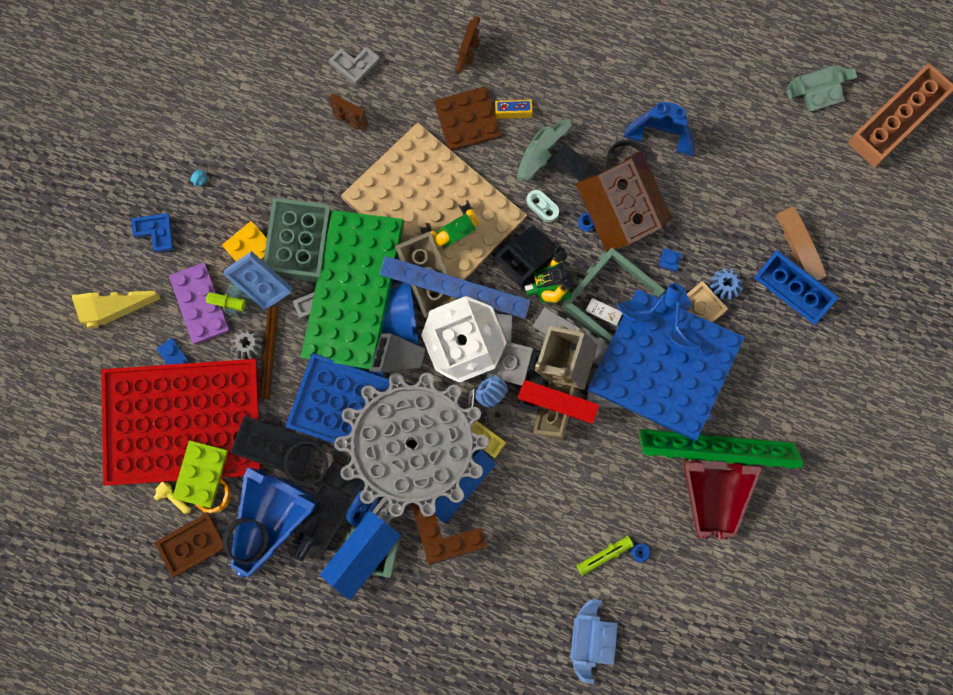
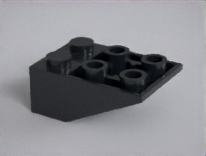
M532 225L509 242L494 257V264L522 289L534 277V273L540 271L555 256L554 250L557 246L535 225Z

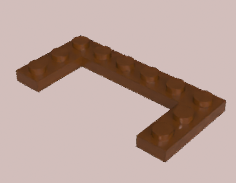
M411 503L429 566L487 549L482 528L442 539L435 513L430 517H426L421 513L420 507L417 504Z

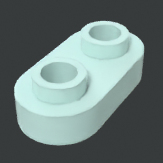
M533 190L528 194V207L542 220L554 222L558 218V206L543 192ZM538 199L539 203L535 204L533 200ZM551 211L553 215L548 216L546 212Z

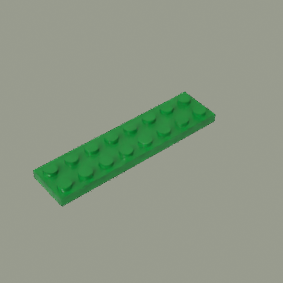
M639 429L638 436L642 454L651 457L659 455L668 458L681 457L688 460L704 459L709 462L725 461L730 464L738 462L747 465L760 464L767 467L783 466L788 469L802 468L803 465L802 457L795 442L699 434L695 442L676 432Z

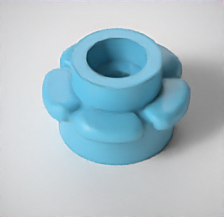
M197 169L193 173L190 181L194 183L195 187L203 186L207 181L205 171Z

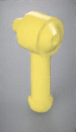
M161 482L156 488L154 498L157 501L161 498H168L184 514H188L191 508L183 501L173 499L172 486L167 482Z

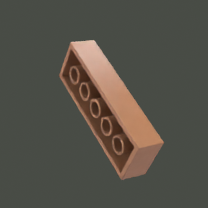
M928 63L852 136L848 144L875 168L953 92V83Z

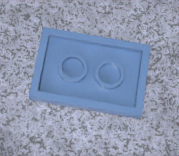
M252 251L226 268L223 273L224 276L264 310L292 292V287Z

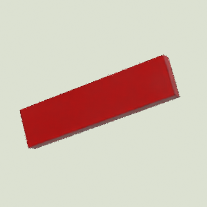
M527 380L523 381L518 395L519 400L590 424L594 423L599 404Z

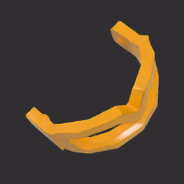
M222 478L220 483L225 488L222 504L213 509H205L203 506L196 505L204 513L213 514L221 512L231 501L230 486Z

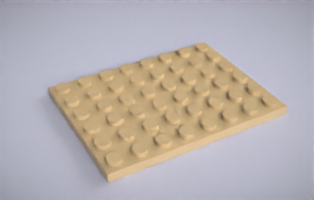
M416 123L341 195V198L359 214L403 219L405 223L401 243L421 235L419 227H426L425 223H430L432 231L437 232L444 225L463 215L459 204L464 206L466 200H468L480 219V224L475 227V233L445 250L442 246L436 245L447 274L462 280H466L527 217L522 210L419 123Z

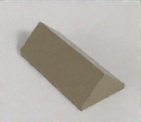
M430 231L395 246L400 261L448 275ZM411 285L424 318L429 315L431 310L458 300L451 296Z
M549 381L545 385V387L575 396L576 388ZM540 407L533 434L562 441L569 416Z

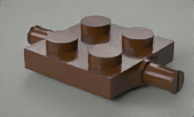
M474 16L473 20L470 19L459 50L458 63L454 70L457 74H462V70H467L468 65L473 63L474 48H478L480 38H478L480 33L478 25L481 18L478 16Z

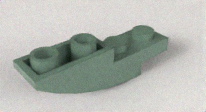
M568 119L560 120L553 128L552 126L543 127L536 134L521 160L517 175L519 181L531 180L536 175L535 172L548 163V159L552 156L548 150H551L556 145V141L559 138L567 135L568 129L572 126Z

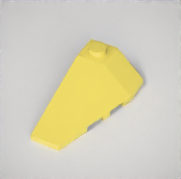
M155 291L129 292L128 295L111 292L109 296H99V293L72 295V300L80 323L89 329H95L99 325L107 324L160 300V295Z

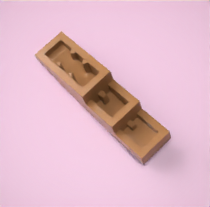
M792 206L778 213L776 218L785 232L783 236L792 249L791 254L797 265L818 281L825 278L826 273L820 257L795 207Z

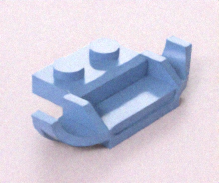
M589 600L580 609L577 618H574L570 659L573 662L576 674L584 683L594 684L591 668L595 667L596 663L614 665L618 623L600 621V617H597V609L601 605L602 600Z

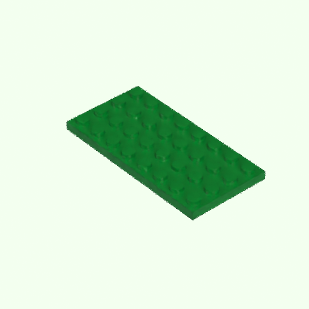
M332 210L323 252L320 278L317 279L300 358L310 360L313 353L333 360V363L371 369L379 335L382 333L393 279L379 274L385 256L394 259L398 257L395 246L401 243L405 223L403 219Z

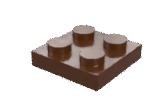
M332 93L329 102L334 117L339 121H347L356 130L361 129L365 131L368 126L365 110Z

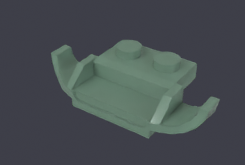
M829 66L797 76L786 88L787 97L790 99L804 95L808 112L845 101L840 83L857 78L855 68Z

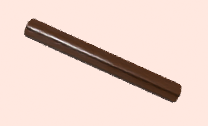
M269 306L267 312L259 398L265 400L270 399L279 314V309L275 306Z

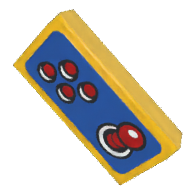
M495 101L496 119L532 118V101Z

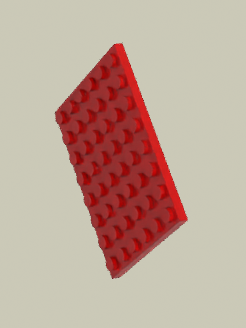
M257 359L101 369L103 486L177 481L189 441L228 451L221 478L244 477L248 467L261 470V464L230 454L243 417L247 416L259 421Z

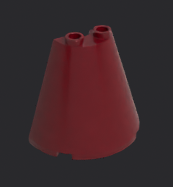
M684 459L683 467L697 537L709 539V536L716 535V538L727 540L728 537H736L761 473V467L745 463L740 464L738 462L730 464L725 461L709 462L704 459L689 460L688 462V459Z

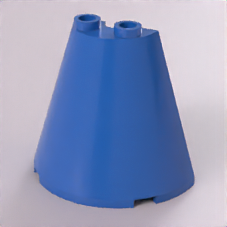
M659 102L655 107L633 120L624 132L623 138L641 142L645 126L680 135L676 152L694 157L695 140L686 111L677 104Z
M393 280L381 334H393L419 346L412 287L408 283Z

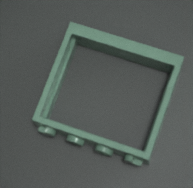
M612 247L608 252L605 250L598 259L600 261L596 266L594 264L591 265L586 272L588 275L584 280L580 278L574 286L576 289L570 293L571 299L562 300L564 302L562 308L597 337L606 340L608 345L613 336L577 308L573 302L610 259L614 260L653 292L652 296L660 298V295L665 291V289Z

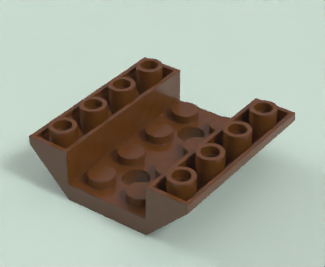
M642 150L625 158V161L598 175H591L575 184L607 252L611 247L617 249L627 246L659 230L672 219ZM620 179L626 182L623 190H620L617 186ZM638 213L641 216V221L635 224L633 216Z

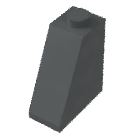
M380 334L373 363L369 371L391 372L421 368L426 349L393 334Z

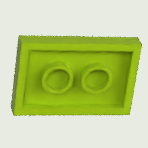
M189 441L172 498L212 508L228 451Z

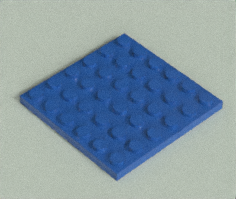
M637 289L631 301L640 302L650 310L659 301V298ZM664 301L652 314H649L651 318L647 322H636L623 316L587 391L696 442L745 337L680 309L679 329H688L695 333L702 343V348L688 349L674 344L669 336L671 331H675L676 308L667 306Z

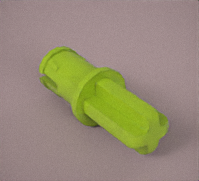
M209 292L206 296L208 304L222 306L223 309L230 308L243 311L246 301L244 299L229 297V294L221 295Z

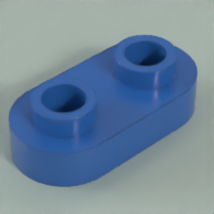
M363 490L358 493L346 514L348 523L355 527H358L369 511H373L378 502V498H376L371 504H364L360 499V494Z

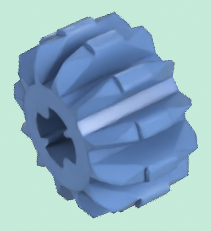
M723 268L722 272L717 271L715 277L711 278L713 284H711L710 289H716L714 294L717 295L719 293L720 300L726 297L727 301H730L732 297L737 298L738 292H741L743 289L740 286L743 284V280L738 279L740 273L734 275L733 269L728 273L726 268Z
M494 374L490 377L488 376L478 386L475 398L484 407H495L505 397L504 394L508 390L507 384L503 379Z

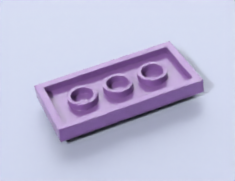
M205 262L169 275L194 345L230 332L222 307L206 302L207 294L209 292L216 293Z

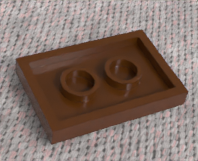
M209 513L154 542L172 578L224 550L223 539Z

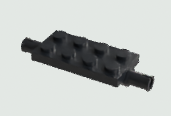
M351 457L346 465H348L351 462ZM333 462L312 495L311 500H317L316 507L293 531L301 537V542L292 556L301 561H304L310 548L314 545L325 551L328 550L346 519L347 511L358 493L365 486L364 481L359 478L349 481L344 480L341 477L343 467Z

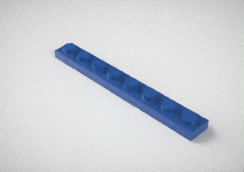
M387 256L384 257L379 274L457 299L469 296L493 306L494 310L524 319L530 304V300Z

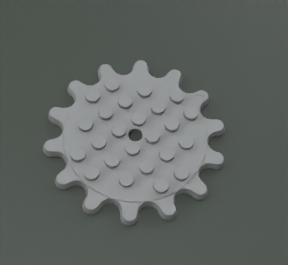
M393 373L389 377L390 385L385 392H379L370 385L363 387L361 395L366 402L364 408L361 410L346 408L342 412V419L352 427L351 433L348 436L338 437L334 442V446L338 451H345L351 455V462L342 468L341 477L348 481L354 478L364 481L365 487L360 494V499L364 504H371L378 497L387 498L389 501V513L393 517L401 516L406 505L410 503L417 504L420 507L421 513L426 517H430L436 511L435 501L440 496H446L452 502L459 503L464 498V493L459 486L460 480L463 477L478 479L483 473L482 467L473 461L472 454L476 450L487 448L489 440L486 436L477 435L471 430L472 424L480 419L481 411L477 407L462 409L458 406L457 400L461 395V388L457 385H450L445 391H437L433 386L434 378L430 373H423L418 383L412 386L404 382L401 374ZM415 440L417 446L414 449L409 448L406 445L407 441Z

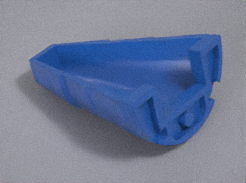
M247 468L243 478L238 519L252 518L262 523L268 531L269 544L264 555L253 563L243 564L231 559V568L236 570L237 575L243 578L252 576L276 553V549L313 512L317 505V500L313 499L312 501L313 496L309 492L277 475L265 474V471L256 468ZM244 522L237 526L236 532H234L232 555L235 558L247 559L259 550L262 544V531L255 522Z

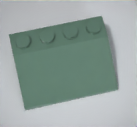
M273 198L263 262L278 275L317 283V279L320 278L323 252L328 233L331 213L330 205Z

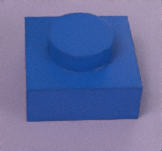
M663 248L658 267L676 272L682 253Z

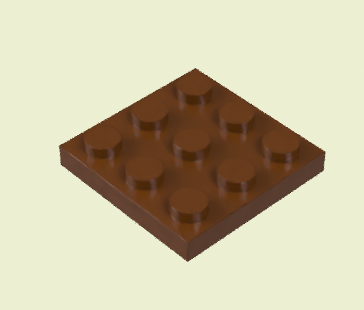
M486 86L434 100L447 148L451 151L501 138V132Z

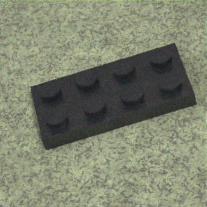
M244 416L230 454L285 473L284 458L290 448L300 442L308 441L316 444L319 442ZM300 445L290 452L287 459V468L290 475L305 480L316 451L314 446Z

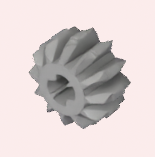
M249 328L247 332L241 329L240 335L234 333L236 339H231L230 342L234 344L231 350L235 351L234 355L237 358L241 356L242 360L247 359V357L253 359L254 353L256 356H260L257 349H263V346L260 344L263 342V339L259 337L257 331L253 332ZM247 341L251 343L250 346L247 345V348L243 346L244 343L247 344Z

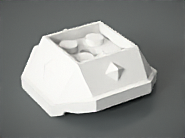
M469 296L431 310L421 334L435 370L457 382H462L495 369L507 344L493 306ZM460 334L467 337L465 345L460 344L458 341Z

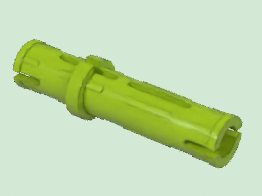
M627 535L614 544H608L606 549L577 564L576 567L581 576H584L614 557L617 559L621 553L634 547ZM603 557L602 559L598 560L597 562H595V563H593V564H591V565L589 566L590 563H592V562L596 561L597 559Z

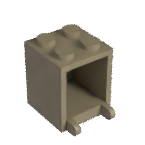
M561 325L556 327L549 326L535 371L551 383L584 390L598 345L592 340L593 338L586 335L584 330L574 329L572 331ZM570 344L577 345L575 352L569 351Z

